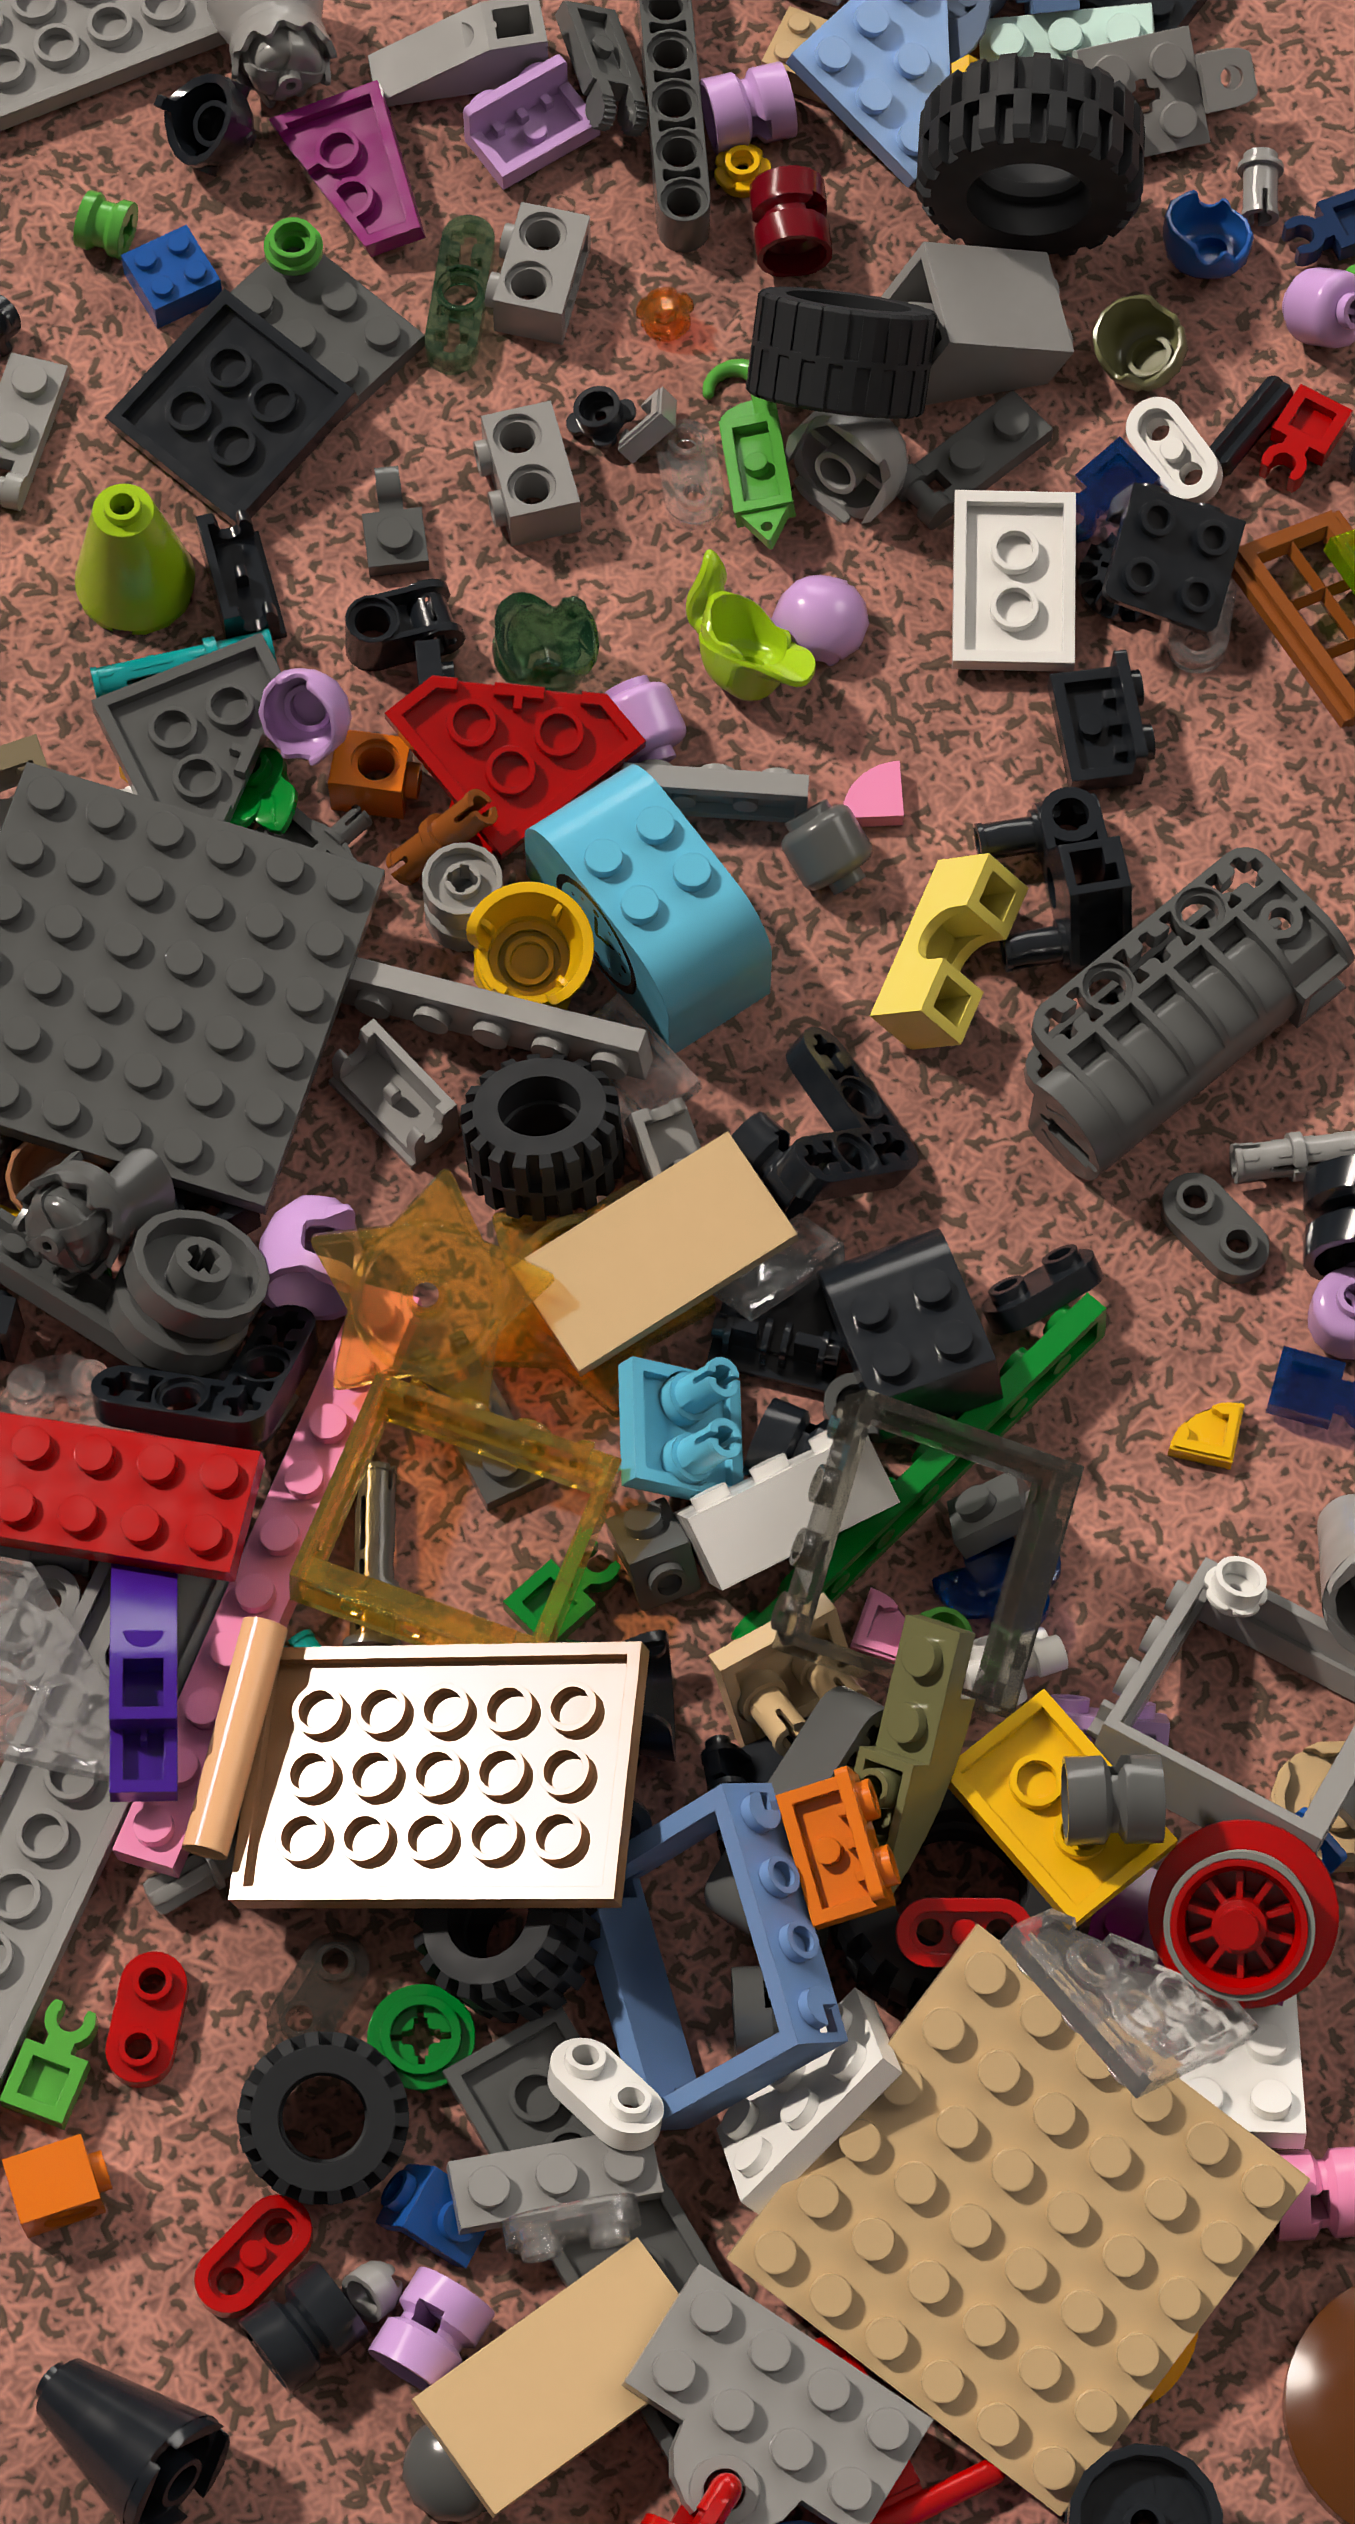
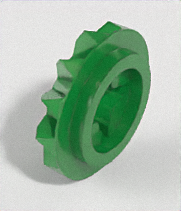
M429 1984L405 1986L388 1995L373 2012L367 2031V2043L387 2058L399 2075L404 2088L416 2090L422 2094L430 2089L443 2085L448 2086L443 2070L471 2055L476 2039L473 2020L466 2006L441 1987ZM418 2013H424V2021L428 2024L430 2034L441 2035V2038H451L441 2039L440 2043L430 2044L428 2055L425 2056V2064H419V2058L415 2056L413 2045L402 2044V2041H392L402 2040L403 2037L414 2034L415 2024H418Z

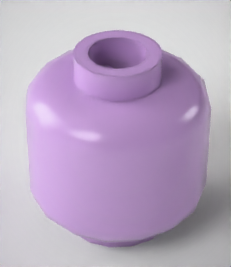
M1317 267L1305 269L1293 279L1285 292L1282 312L1287 329L1296 340L1308 345L1328 348L1346 347L1355 342V274L1346 270Z
M641 675L619 683L604 693L608 694L646 740V747L629 759L627 763H640L648 759L670 762L676 758L673 747L682 741L687 730L672 693L665 683L650 682L647 675Z
M1345 1266L1329 1272L1318 1282L1308 1309V1328L1314 1342L1327 1354L1339 1359H1355V1268Z

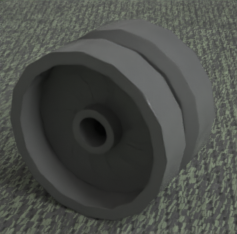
M172 1210L151 1217L137 1231L129 1248L125 1264L120 1268L110 1289L105 1307L110 1328L123 1347L146 1365L161 1371L203 1376L223 1369L237 1355L247 1335L249 1323L256 1317L265 1299L270 1277L262 1253L249 1236L228 1221L202 1211Z

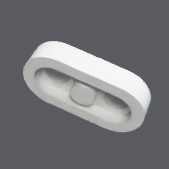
M1152 397L1138 403L1130 412L1126 422L1127 438L1163 488L1170 495L1193 503H1206L1213 498L1222 484V466L1179 406L1172 400L1164 397ZM1159 426H1169V433L1164 439L1159 441L1152 440V433ZM1193 470L1203 471L1202 478L1198 483L1194 485L1185 484V477L1189 472Z
M573 2038L562 2042L554 2049L547 2077L550 2091L602 2142L618 2150L637 2151L647 2148L656 2141L660 2133L664 2113L662 2099L652 2087L610 2048L593 2039ZM623 2105H631L634 2108H628Z

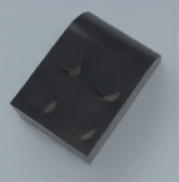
M939 1228L816 1272L820 1290L881 1442L1003 1399L996 1357L952 1252Z

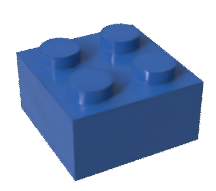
M187 224L121 255L124 275L157 329L208 306L222 291L221 279Z

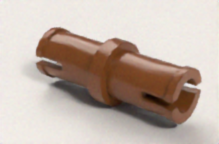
M472 789L444 813H433L420 823L418 833L387 854L386 865L388 869L393 868L402 860L405 862L403 866L391 874L393 878L405 886L413 885L422 876L427 860L439 848L452 843H466L485 827L495 823L498 817L496 807L489 808L482 815L478 812L492 802L491 798L479 789Z

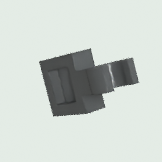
M398 465L374 468L379 512L362 514L369 577L429 570L422 507L403 509Z

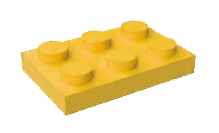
M1043 1689L959 1756L948 1788L1070 1929L1074 1931L1165 1857L1177 1845L1178 1839L1165 1826L1163 1843L1125 1844L1118 1833H1111L1105 1845L1067 1846L1065 1844L1061 1809V1766L1063 1756L1101 1755L1108 1766L1112 1765L1049 1693Z

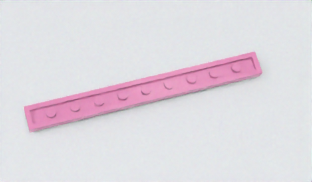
M363 1283L359 1305L347 1314L244 1547L235 1582H229L178 1698V1801L133 1802L112 1849L118 1860L179 1879L189 1852L182 1848L243 1618H265L278 1622L287 1628L424 1311L420 1298Z

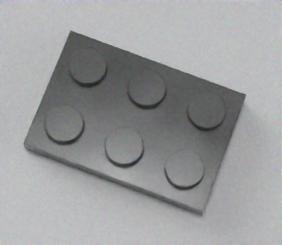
M291 247L286 252H298L302 249ZM324 254L319 264L313 270L297 276L281 274L271 268L265 260L230 292L356 391L359 402L342 419L343 421L425 347V334Z

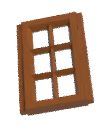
M1330 510L1239 546L1231 576L1339 727L1347 726L1350 728L1355 725V690L1332 659L1355 650V626L1333 596L1355 588V531L1339 510L1335 512ZM1321 541L1347 578L1325 586L1299 549ZM1286 555L1312 592L1289 600L1263 563ZM1320 602L1347 640L1324 648L1297 610Z

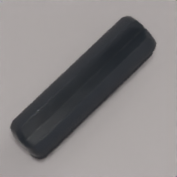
M1272 375L1267 377L1210 445L1209 448L1222 466L1223 476L1230 475L1282 413L1294 393L1292 387L1283 382L1279 376Z

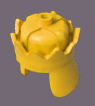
M539 882L513 883L487 895L473 910L467 922V939L474 946V981L479 988L567 1010L573 995L584 985L594 955V937L591 925L586 914L573 898L562 890L548 884Z

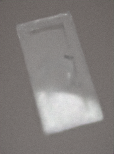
M800 1213L789 1220L798 1234L797 1242L726 1285L713 1295L749 1321H753L817 1279L816 1272L818 1270L843 1262L845 1260L844 1243Z

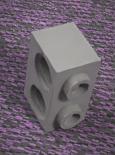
M521 202L515 224L506 223L502 232L499 257L503 258L504 262L501 273L491 272L487 283L485 307L493 308L494 331L563 345L591 248L589 215ZM538 247H550V248H552V249H549V250H537V249H535V248H538ZM533 295L537 296L538 298L526 300L522 299L521 297Z
M551 400L482 415V440L473 442L475 460L481 477L491 475L495 491L487 492L492 521L495 528L506 527L511 547L581 531L580 499ZM516 447L528 449V451L523 453H511L508 450ZM532 497L543 500L537 504L522 502V500Z

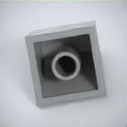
M923 242L881 296L882 298L923 306L933 310L938 316L925 405L1048 384L1074 353L1073 336L1066 324L1059 298V285L1053 276L1047 252Z

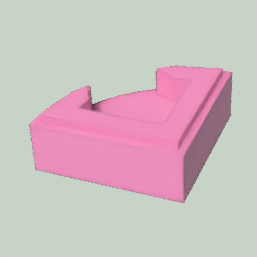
M900 761L884 763L868 770L849 789L843 805L848 806L852 810L861 827L903 825L904 810Z
M870 1588L850 1645V1653L894 1667L905 1616L899 1610L894 1600L886 1594Z

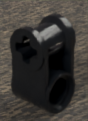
M425 579L412 583L407 587L375 595H365L354 600L348 607L345 615L346 656L351 664L358 669L372 672L416 661L415 641L432 640L434 637L439 639L441 656L458 650L464 644L466 637L462 626L453 621L447 602L451 594L447 583L441 579ZM375 630L383 633V635L370 638L361 633Z

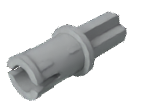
M239 1825L235 1828L226 1860H213L189 1854L179 1879L157 1873L145 1881L143 1884L145 1894L150 1904L160 1915L168 1914L213 1886L219 1891L226 1887L224 1880L232 1876Z

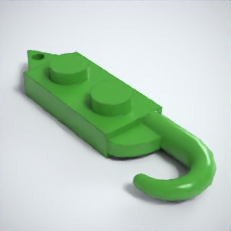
M743 358L731 359L713 368L703 382V397L707 400L712 399L716 386L725 379L737 377L747 381L749 360ZM751 394L752 400L734 406L721 417L719 427L737 528L746 527L768 549H773L788 518L796 517L777 404L757 398Z

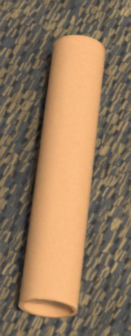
M260 1617L243 1618L182 1848L191 1854L213 1860H226L228 1858L288 1629L278 1622Z

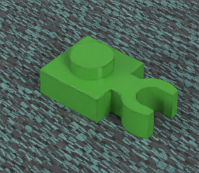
M55 1999L48 2006L45 2013L44 2023L48 2033L45 2043L41 2044L28 2038L25 2039L1 2094L0 2104L4 2108L65 2130L91 2069L89 2061L75 2055L77 2050L87 2047L96 2037L98 2019L96 2013L88 2011L79 2029L72 2032L64 2031L60 2028V2021L64 2016L66 2007L63 2001Z

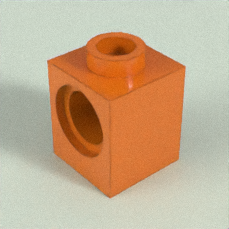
M348 729L345 741L333 753L328 779L331 810L348 812L352 809L353 805H358L361 807L362 812L365 810L368 815L404 819L407 799H418L423 773L422 763L413 761V752L399 736ZM376 770L385 771L390 774L381 780H370L364 777L369 772Z
M81 2134L2 2159L20 2224L27 2238L106 2213L101 2193L113 2189L102 2151L98 2150L88 2153Z

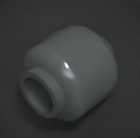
M824 799L785 823L789 833L782 839L781 848L805 888L820 890L829 886L832 893L837 895L866 877L860 866L870 859L873 847L848 806L843 804L831 806L828 800Z

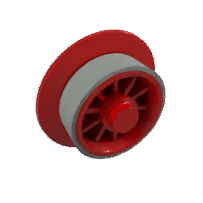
M1233 1819L1213 1823L1196 1830L1181 1840L1169 1852L1161 1863L1151 1886L1148 1901V1924L1153 1945L1159 1958L1171 1975L1182 1986L1193 1994L1214 2004L1231 2008L1253 2009L1274 2005L1293 1997L1305 1989L1320 1974L1332 1954L1337 1939L1339 1903L1333 1880L1318 1855L1304 1841L1287 1830L1270 1823L1249 1819Z

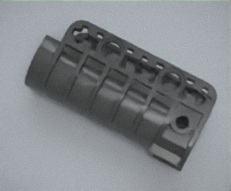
M1249 847L1236 848L1226 853L1044 1001L1035 1011L1031 1028L1032 1042L1035 1046L1028 1053L1024 1069L1025 1083L1034 1094L1028 1124L1029 1129L1036 1139L1067 1170L1080 1178L1095 1180L1287 1020L1296 1028H1299L1347 987L1337 976L1355 960V955L1349 943L1330 917L1267 855L1258 849ZM1235 868L1242 873H1247L1251 869L1257 872L1255 888L1248 883H1243L1233 892L1222 894L1232 885ZM1192 904L1204 905L1187 920H1183L1181 912L1186 907ZM1277 917L1287 920L1291 927L1281 930L1282 922ZM1145 942L1151 949L1141 956L1142 944ZM1100 979L1112 980L1094 996L1090 995L1089 987L1094 982ZM1074 998H1077L1080 1005L1078 1009H1076L1077 1002L1073 1000ZM1053 1018L1059 1024L1049 1031V1019ZM1045 1059L1048 1063L1052 1064L1053 1070L1041 1078V1061Z

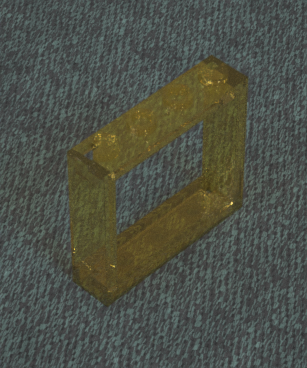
M377 1372L289 1573L290 1600L413 1645L555 1643L618 1490L622 1459L595 1450L596 1442L580 1440L576 1443L553 1435L545 1425L535 1420L519 1418L514 1421L492 1413L485 1404L476 1399L465 1396H458L453 1399L431 1391L425 1383L414 1377L408 1383ZM387 1422L591 1494L533 1636L327 1562Z

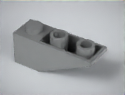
M489 0L472 5L368 55V62L372 81L378 80L384 91L387 105L390 107L481 93L488 89L495 90L518 77L527 66L535 62L543 63L548 60V40L539 0Z

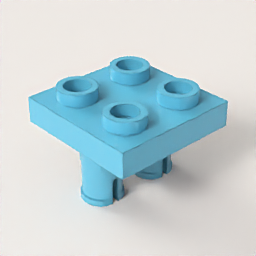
M634 1356L618 1364L621 1486L690 1500L693 1496L717 1484L726 1482L727 1486L730 1487L744 1480L740 1380H736L739 1378V1372L730 1360L724 1357H716L698 1370Z

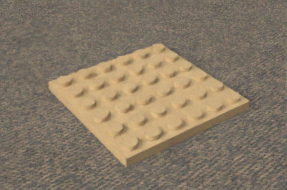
M976 1924L889 2039L888 2045L894 2050L902 2074L798 2179L782 2184L726 2257L999 2470L1061 2516L1066 2510L1083 2472L1106 2452H1109L1311 2179L987 1930Z

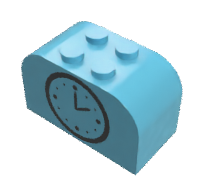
M635 764L627 766L525 831L526 875L532 882L548 884L562 890L582 908L593 932L594 963L668 1058L770 994L772 950L767 933L756 910L738 883L663 788L640 766Z

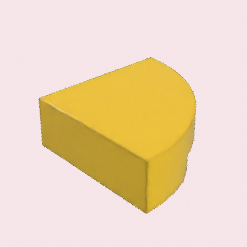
M1219 1403L1213 1405L1210 1409L1194 1415L1175 1432L1167 1456L1231 1470L1245 1404Z

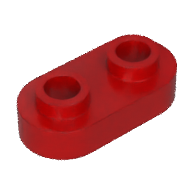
M922 1898L910 1903L901 1912L896 1923L895 1935L901 1952L910 1961L924 1967H944L976 1924L986 1929L988 1923L994 1919L1006 1921L1010 1926L1011 1936L1005 1945L1022 1958L1027 1955L1032 1946L1034 1928L1027 1911L1021 1905L1009 1899ZM925 1919H935L942 1926V1937L935 1945H924L917 1938V1927Z
M157 1951L142 1953L133 1958L121 1974L105 2053L113 2075L121 2083L129 2087L147 2088L158 2084L169 2074L174 2064L189 1994V1985L182 1965L169 1954ZM160 1975L166 1980L165 1986L158 1993H146L141 1989L142 1982L146 1977ZM143 2039L151 2043V2051L146 2057L133 2059L127 2055V2049L133 2041Z
M276 2194L264 2197L257 2201L202 2257L195 2271L194 2282L198 2297L209 2312L218 2317L229 2319L246 2315L304 2258L313 2241V2226L306 2208L297 2200L287 2196ZM277 2223H284L292 2229L290 2239L282 2245H274L266 2239L268 2229ZM236 2273L244 2279L243 2286L238 2293L225 2295L219 2291V2280L225 2274Z

